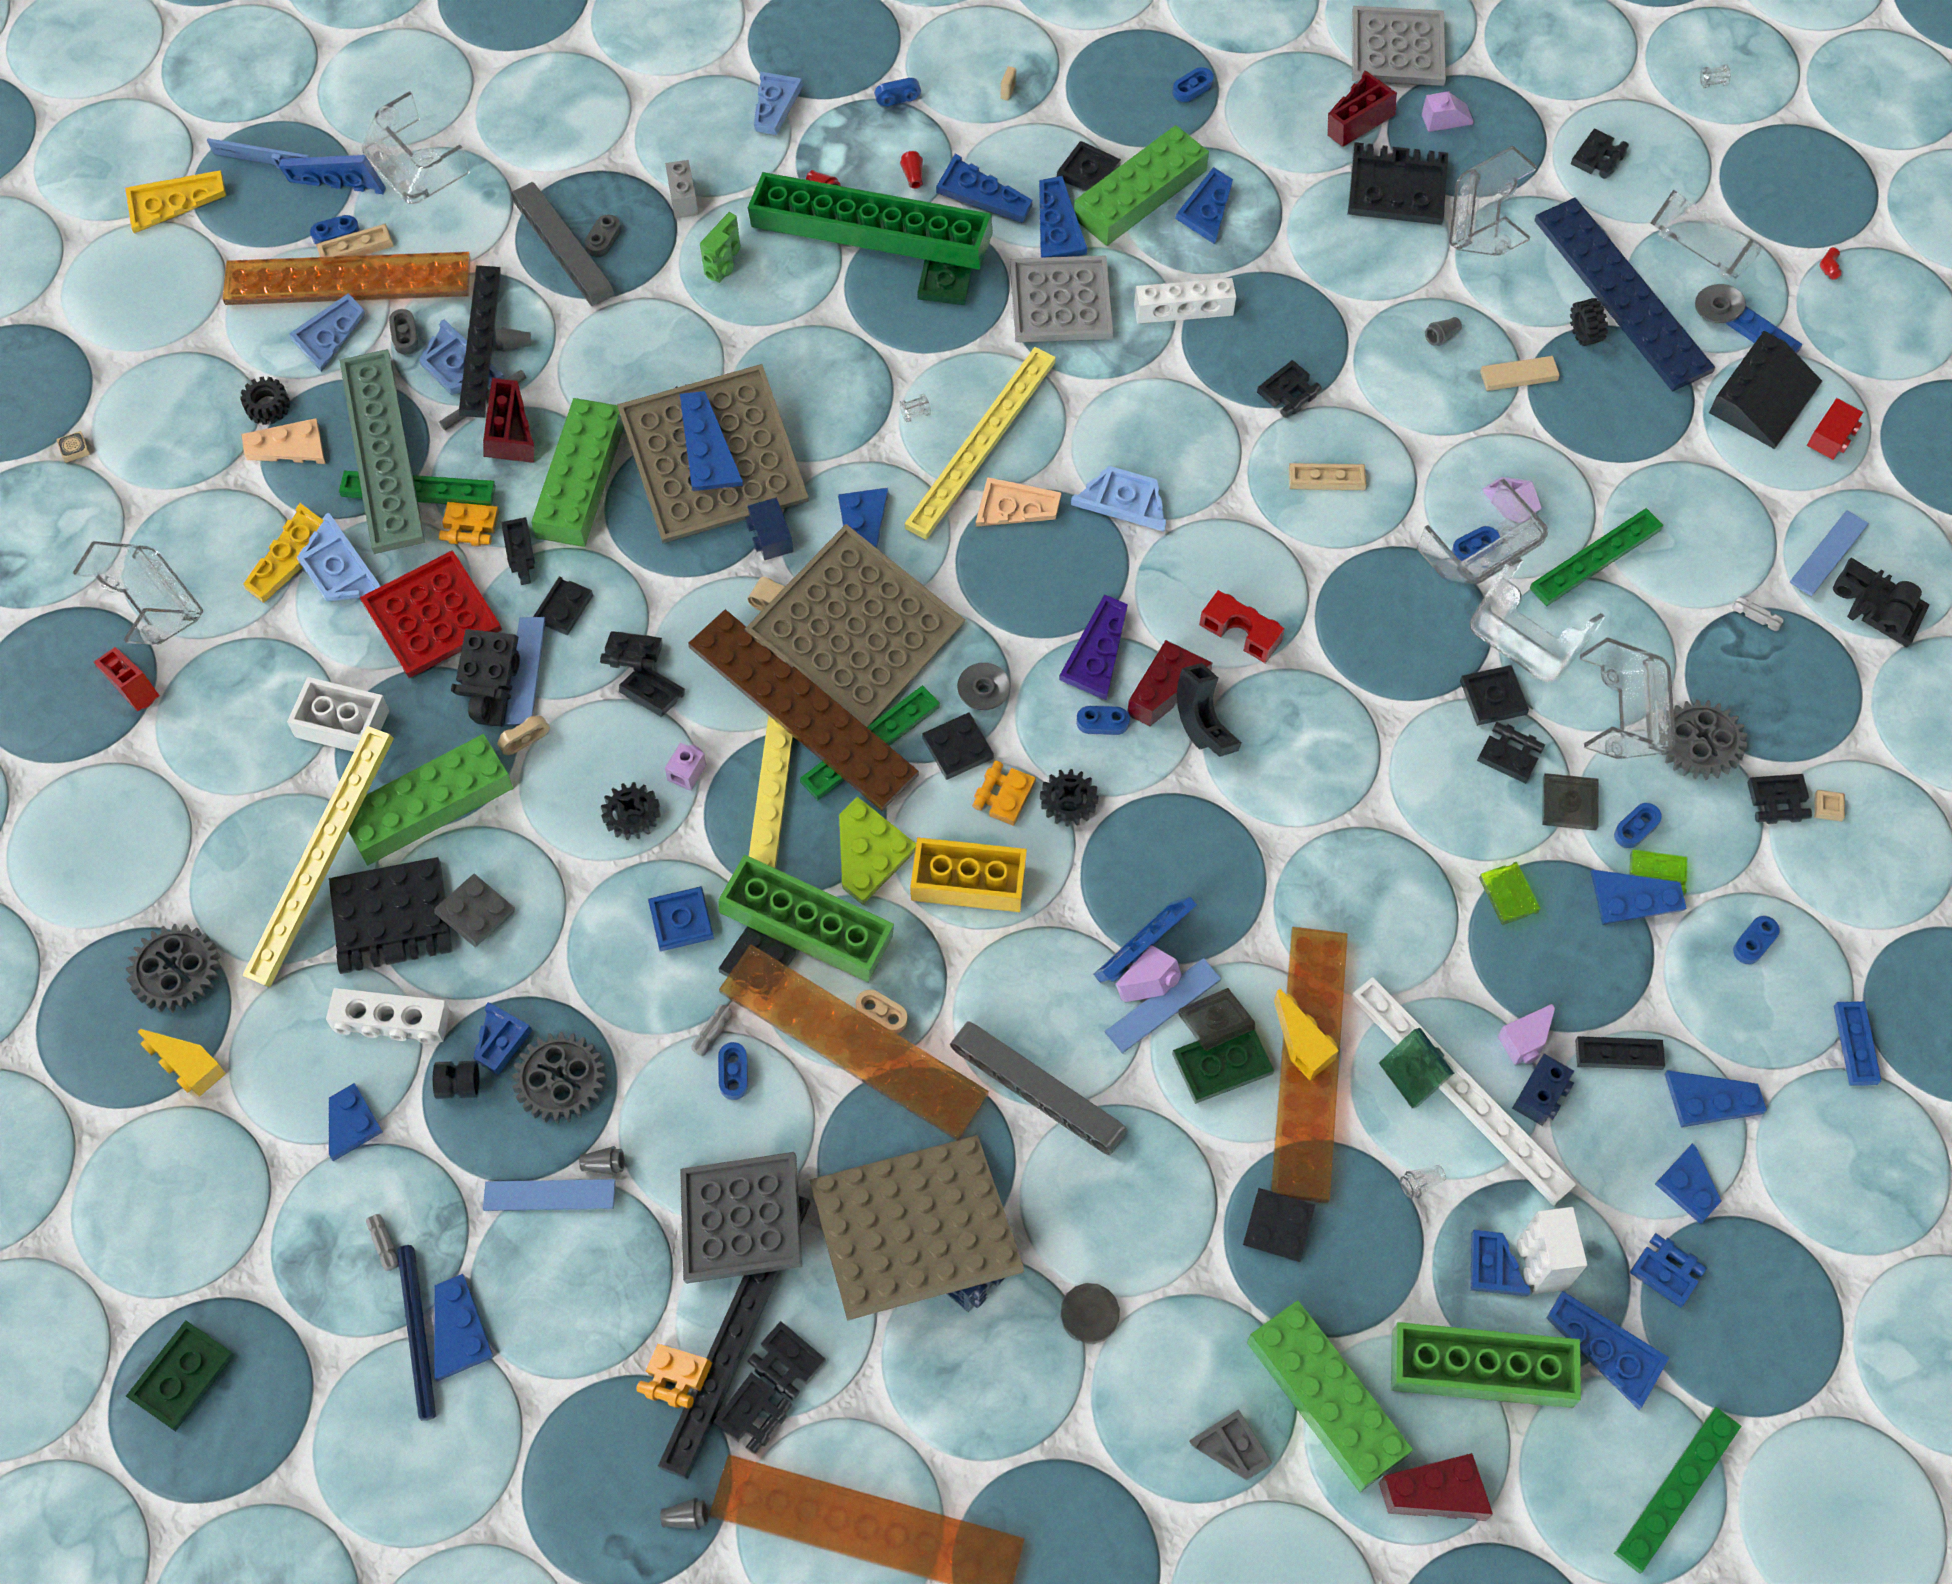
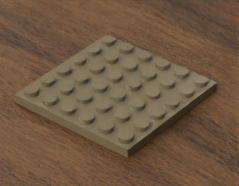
M762 364L617 404L662 544L745 520V517L749 516L747 506L777 497L780 508L784 509L809 501ZM706 392L743 481V486L692 491L680 394Z
M845 524L744 629V632H748L755 641L769 649L770 652L789 666L797 668L863 725L868 727L878 719L964 625L965 619Z
M978 1135L809 1180L847 1321L1024 1273L1023 1263Z

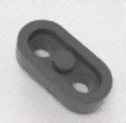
M608 214L597 219L585 239L588 254L594 257H601L608 253L621 232L620 222L616 216Z
M395 310L389 317L392 343L397 352L408 354L413 352L418 346L415 320L409 310Z

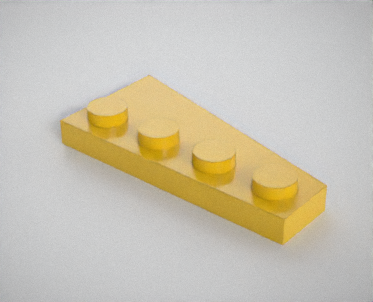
M221 170L125 187L131 229L134 234L226 196Z
M301 503L296 507V513L291 520L288 519L283 526L284 531L277 540L274 539L270 544V551L265 558L259 560L243 583L245 589L263 603L303 568L298 562L297 556L303 547L308 545L309 538L324 521Z

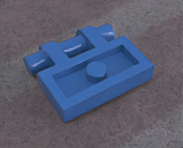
M1655 1233L1649 1243L1659 1249L1656 1253L1649 1247H1646L1629 1273L1681 1308L1698 1283L1696 1279L1688 1274L1692 1271L1701 1277L1707 1267L1698 1262V1258L1692 1253L1688 1255L1674 1245L1675 1242L1670 1238L1664 1239ZM1668 1255L1682 1265L1679 1269L1666 1260V1256Z

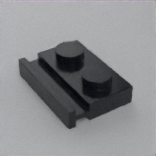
M559 576L533 617H545L546 627L568 636L593 597V592L591 589L572 581L567 582Z
M643 669L642 672L634 671L619 684V692L660 717L669 711L685 693V688L654 670Z

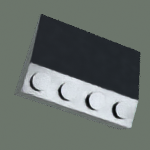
M1763 331L1717 394L1709 413L1775 449L1816 392L1822 380L1785 341Z

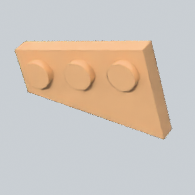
M316 418L241 434L244 454L247 460L278 461L279 459H292L296 463L311 460L316 461L317 464H326L319 424Z
M987 477L975 522L976 527L1056 520L1061 501V492Z

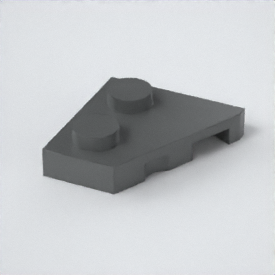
M1239 1409L1189 1440L1194 1448L1246 1481L1272 1465L1271 1460Z

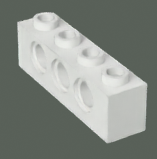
M1225 278L1136 286L1134 307L1137 324L1233 316L1236 301L1233 279Z
M334 988L326 1021L331 1029L338 1034L348 1035L350 1032H356L370 1038H377L378 1035H383L397 1041H405L406 1038L417 1039V1041L424 1044H433L434 1041H444L450 1009L445 1000ZM366 1011L361 1018H354L358 1012ZM394 1014L391 1020L382 1021L386 1015ZM422 1017L419 1023L410 1024L412 1019Z

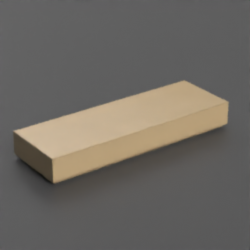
M386 223L316 244L324 267L394 247Z
M1553 356L1482 366L1480 370L1486 391L1558 381L1560 376Z
M1289 463L1290 489L1365 490L1366 488L1365 464Z

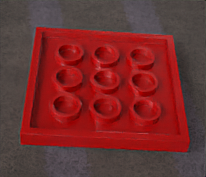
M453 550L360 597L362 604L408 679L461 652L465 629L497 633L502 631L497 618Z

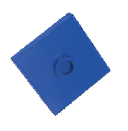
M702 886L648 899L660 952L714 939Z

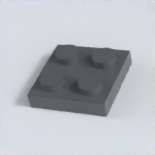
M474 873L436 906L434 913L476 948L514 913L515 907Z

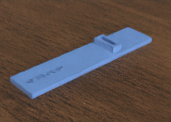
M211 138L207 139V143L214 155L273 164L276 168H279L281 159L310 157L305 154Z
M1846 510L1789 583L1812 597L1869 523Z
M519 617L517 631L519 639L516 650L520 655V666L516 676L511 677L510 685L513 688L509 690L511 699H508L506 726L520 725L528 717L533 716L545 617Z
M1203 958L1185 971L1177 985L1170 988L1165 995L1147 999L1108 1028L1105 1033L1123 1054L1221 981V978Z
M616 1180L485 1182L483 1211L614 1209Z

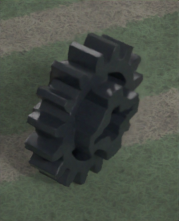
M1070 769L1068 774H1064L1062 770H1059L1058 777L1050 774L1049 782H1043L1042 784L1043 791H1040L1041 809H1047V818L1055 816V824L1064 820L1066 827L1069 826L1070 821H1074L1078 826L1080 825V818L1088 821L1089 813L1096 812L1095 804H1098L1099 798L1096 795L1097 786H1091V777L1083 779L1082 771L1078 775H1074L1073 769ZM1053 791L1055 792L1056 796L1054 801H1052L1051 799ZM1084 794H1086L1087 801L1085 804L1083 803Z
M632 782L630 788H627L625 783H622L621 790L619 791L613 787L611 789L613 796L605 795L606 804L601 805L602 813H604L601 817L603 823H606L608 832L614 830L615 837L617 838L623 833L626 840H629L632 834H635V837L640 839V832L642 831L650 834L649 826L656 827L657 821L655 818L661 817L660 810L658 809L660 807L659 800L655 799L654 791L647 792V787L644 784L638 789L636 782ZM644 802L649 806L648 811L645 810ZM613 811L617 813V820L613 817Z

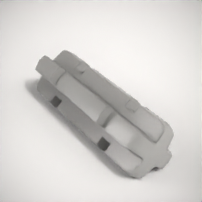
M1743 597L1736 599L1732 607L1734 611L1740 614L1744 612L1746 617L1762 625L1766 623L1768 628L1774 631L1780 629L1784 621L1783 617L1777 614L1773 616L1770 614L1771 611L1753 602L1749 604V600Z
M723 1004L717 1007L714 1012L715 1016H711L699 1033L700 1038H696L691 1045L695 1053L700 1056H704L710 1048L709 1044H713L725 1027L723 1025L724 1022L727 1023L732 1016V1010Z
M380 1214L368 1217L366 1223L368 1229L372 1232L371 1237L377 1253L381 1257L380 1261L386 1271L397 1268L399 1266L398 1257L394 1252L395 1249L389 1233L384 1228L386 1225L383 1217Z

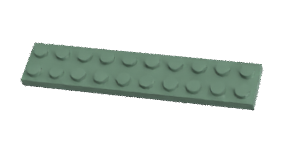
M385 349L340 359L372 551L374 554L425 543L389 350Z

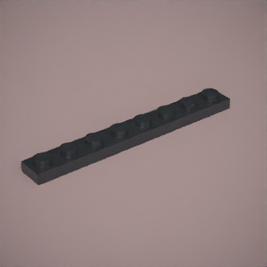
M476 265L459 416L485 418L501 267Z

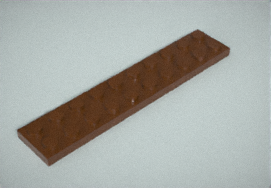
M726 609L688 642L689 648L881 811L919 776V771L797 668L789 666L770 652L769 649L755 641L748 632H744L746 626Z

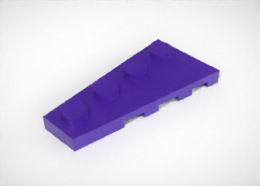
M1104 594L1059 675L1060 681L1107 701L1128 604Z

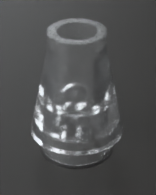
M1435 1165L1433 1167L1406 1171L1405 1175L1400 1178V1184L1408 1198L1415 1197L1418 1199L1436 1185L1445 1181L1446 1175L1440 1165Z

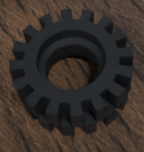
M1591 298L1573 303V307L1570 309L1572 312L1570 314L1572 319L1570 324L1574 328L1572 332L1576 334V341L1579 340V344L1582 346L1604 341L1607 337L1606 334H1608L1606 329L1608 322L1605 321L1607 315L1603 313L1605 309L1601 306V302L1597 301V298Z
M264 376L259 377L260 381L258 382L255 379L251 380L252 385L247 383L245 385L246 390L242 389V396H240L248 418L254 420L257 424L261 420L263 425H267L268 420L273 424L276 423L275 418L283 419L282 413L287 415V408H290V400L284 385L278 379L273 380L272 377H268L267 380L264 379ZM263 397H274L268 404H256Z

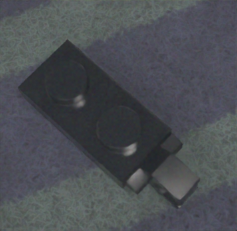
M527 518L503 521L501 525L509 568H511L512 573L518 572L521 585L531 584L529 570L535 569V559Z

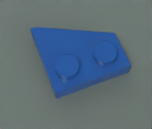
M488 1002L485 1006L487 1013L485 1022L480 1027L479 1043L476 1045L473 1058L475 1061L477 1060L479 1065L499 1075L533 1030L530 1025Z
M355 1083L329 1097V1156L333 1161L383 1133Z
M1693 1143L1655 1183L1658 1188L1700 1224L1722 1202Z
M1473 1230L1471 1233L1470 1291L1528 1297L1530 1288L1528 1284H1525L1518 1270L1520 1267L1515 1256L1509 1251V1244L1504 1233Z

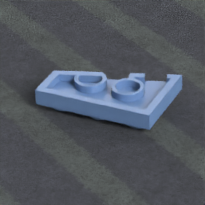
M760 72L758 104H756L754 119L756 132L778 134L804 86L801 78Z
M348 293L289 333L290 339L322 372L365 316L364 309Z

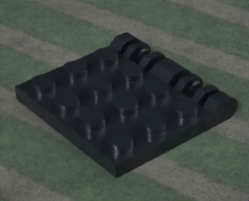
M1354 142L1348 215L1437 225L1443 224L1448 152H1438L1437 162L1435 163V151L1429 150L1426 161H1419L1420 149H1414L1413 160H1409L1410 148L1393 146L1390 158L1387 157L1388 146L1382 145L1380 156H1372L1374 152L1373 144L1367 145L1366 155H1364V143Z
M439 857L329 878L337 949L336 958L340 974L352 972L351 954H353L356 971L363 970L362 952L370 951V960L373 967H380L379 949L383 948L386 965L407 961L405 944L409 943L412 960L419 959L420 953L417 941L426 940V949L430 957L436 956L435 938L438 940L440 954L452 952L449 925L434 913L435 907L445 899Z

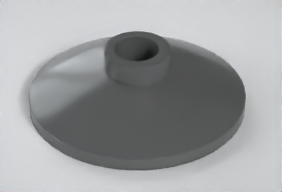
M1726 284L1710 285L1702 289L1695 300V308L1702 318L1714 323H1727L1739 318L1744 312L1746 305L1744 295L1737 288Z
M976 663L967 667L961 673L957 683V690L961 700L969 707L977 710H991L1000 706L1007 699L1010 692V681L1007 674L1000 667L991 663ZM981 689H987L988 692H984V693H983V692H980L979 690H981Z

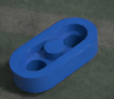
M1199 67L1179 78L1173 84V97L1180 102H1189L1206 92L1213 85V72L1208 68Z
M915 78L886 82L879 85L874 91L876 101L881 106H891L913 101L921 94L919 82Z
M343 215L315 223L310 229V235L313 242L318 244L358 232L360 229L355 217Z
M1480 527L1455 540L1451 550L1452 557L1462 564L1471 563L1495 551L1500 541V535L1492 527Z
M1085 706L1078 711L1076 724L1078 729L1086 734L1120 735L1128 729L1130 716L1121 707ZM1091 715V716H1093L1094 718H1093V719H1087L1086 716ZM1117 716V717H1120L1121 719H1120V720H1114L1112 717Z
M1651 803L1638 805L1616 827L1614 832L1616 842L1624 848L1638 846L1659 825L1662 818L1659 808ZM1641 817L1647 818L1649 822L1643 821ZM1624 834H1629L1631 839L1625 837Z
M1769 916L1757 917L1735 943L1733 953L1736 959L1744 964L1756 963L1780 933L1778 923ZM1762 926L1768 927L1770 931H1765ZM1746 945L1753 946L1754 950L1748 949Z
M736 1042L723 1045L718 1053L719 1088L721 1094L729 1100L742 1098L748 1090L747 1053L745 1048ZM732 1056L738 1057V1061L735 1063H730L728 1060ZM732 1083H737L739 1085V1087L735 1090L729 1089V1086Z

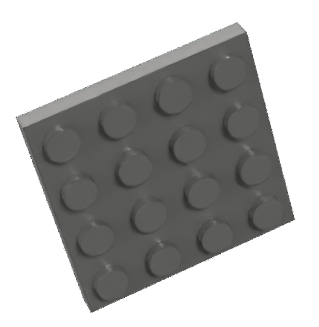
M794 1152L680 1169L683 1280L686 1284L802 1267L797 1156Z

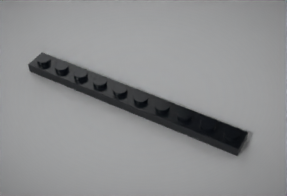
M799 1196L800 1226L811 1204L808 1198ZM781 1270L743 1276L708 1353L707 1359L712 1362L710 1370L701 1390L692 1389L690 1396L694 1398L691 1408L684 1407L658 1464L661 1470L687 1480L689 1479Z

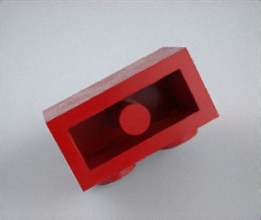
M1836 398L1806 446L1834 460L1839 451L1844 454L1852 441L1848 437L1850 435L1855 437L1863 424L1859 420L1864 412Z

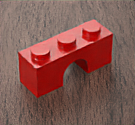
M1217 590L1202 610L1199 623L1201 627L1220 638L1231 628L1243 629L1248 634L1243 651L1265 664L1282 642L1285 630L1277 621L1266 618L1253 607H1247L1238 602L1232 595L1225 594Z

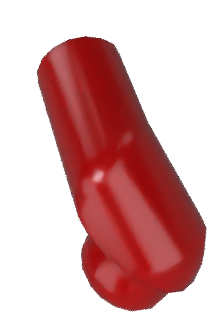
M1834 247L1830 248L1820 261L1821 270L1831 280H1836L1842 274L1841 269H1839L1840 266L1836 262L1840 251Z

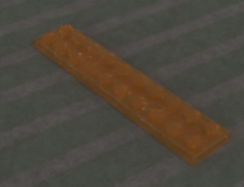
M469 252L227 260L223 302L225 305L338 301L348 293L354 300L469 296L471 257Z
M1292 927L1286 994H1290L1296 1000L1298 1008L1305 1015L1309 1014L1313 1017L1318 1025L1317 1028L1324 1035H1329L1333 1038L1339 1051L1335 1061L1310 1081L1290 1060L1284 1036L1282 1038L1271 1192L1298 1200L1329 1203L1348 933Z
M751 944L719 988V992L955 1140L961 1138L989 1094L987 1089Z
M729 1454L709 1513L711 1518L942 1584H1013L1025 1539Z

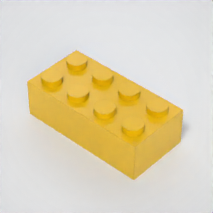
M917 837L910 885L911 901L1020 912L1027 849Z

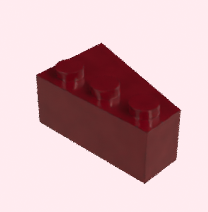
M1365 70L1360 81L1357 84L1354 83L1347 96H1343L1328 113L1327 136L1344 147L1395 116L1397 92Z
M492 378L483 437V457L534 463V442L531 438L528 420L526 419L518 381Z
M1165 640L1129 699L1127 709L1129 716L1151 727L1173 709L1177 703V686L1182 668L1203 663L1211 670L1213 662Z
M1473 1453L1385 1475L1379 1482L1388 1514L1426 1517L1429 1515L1451 1519H1476L1477 1521H1487L1493 1515Z

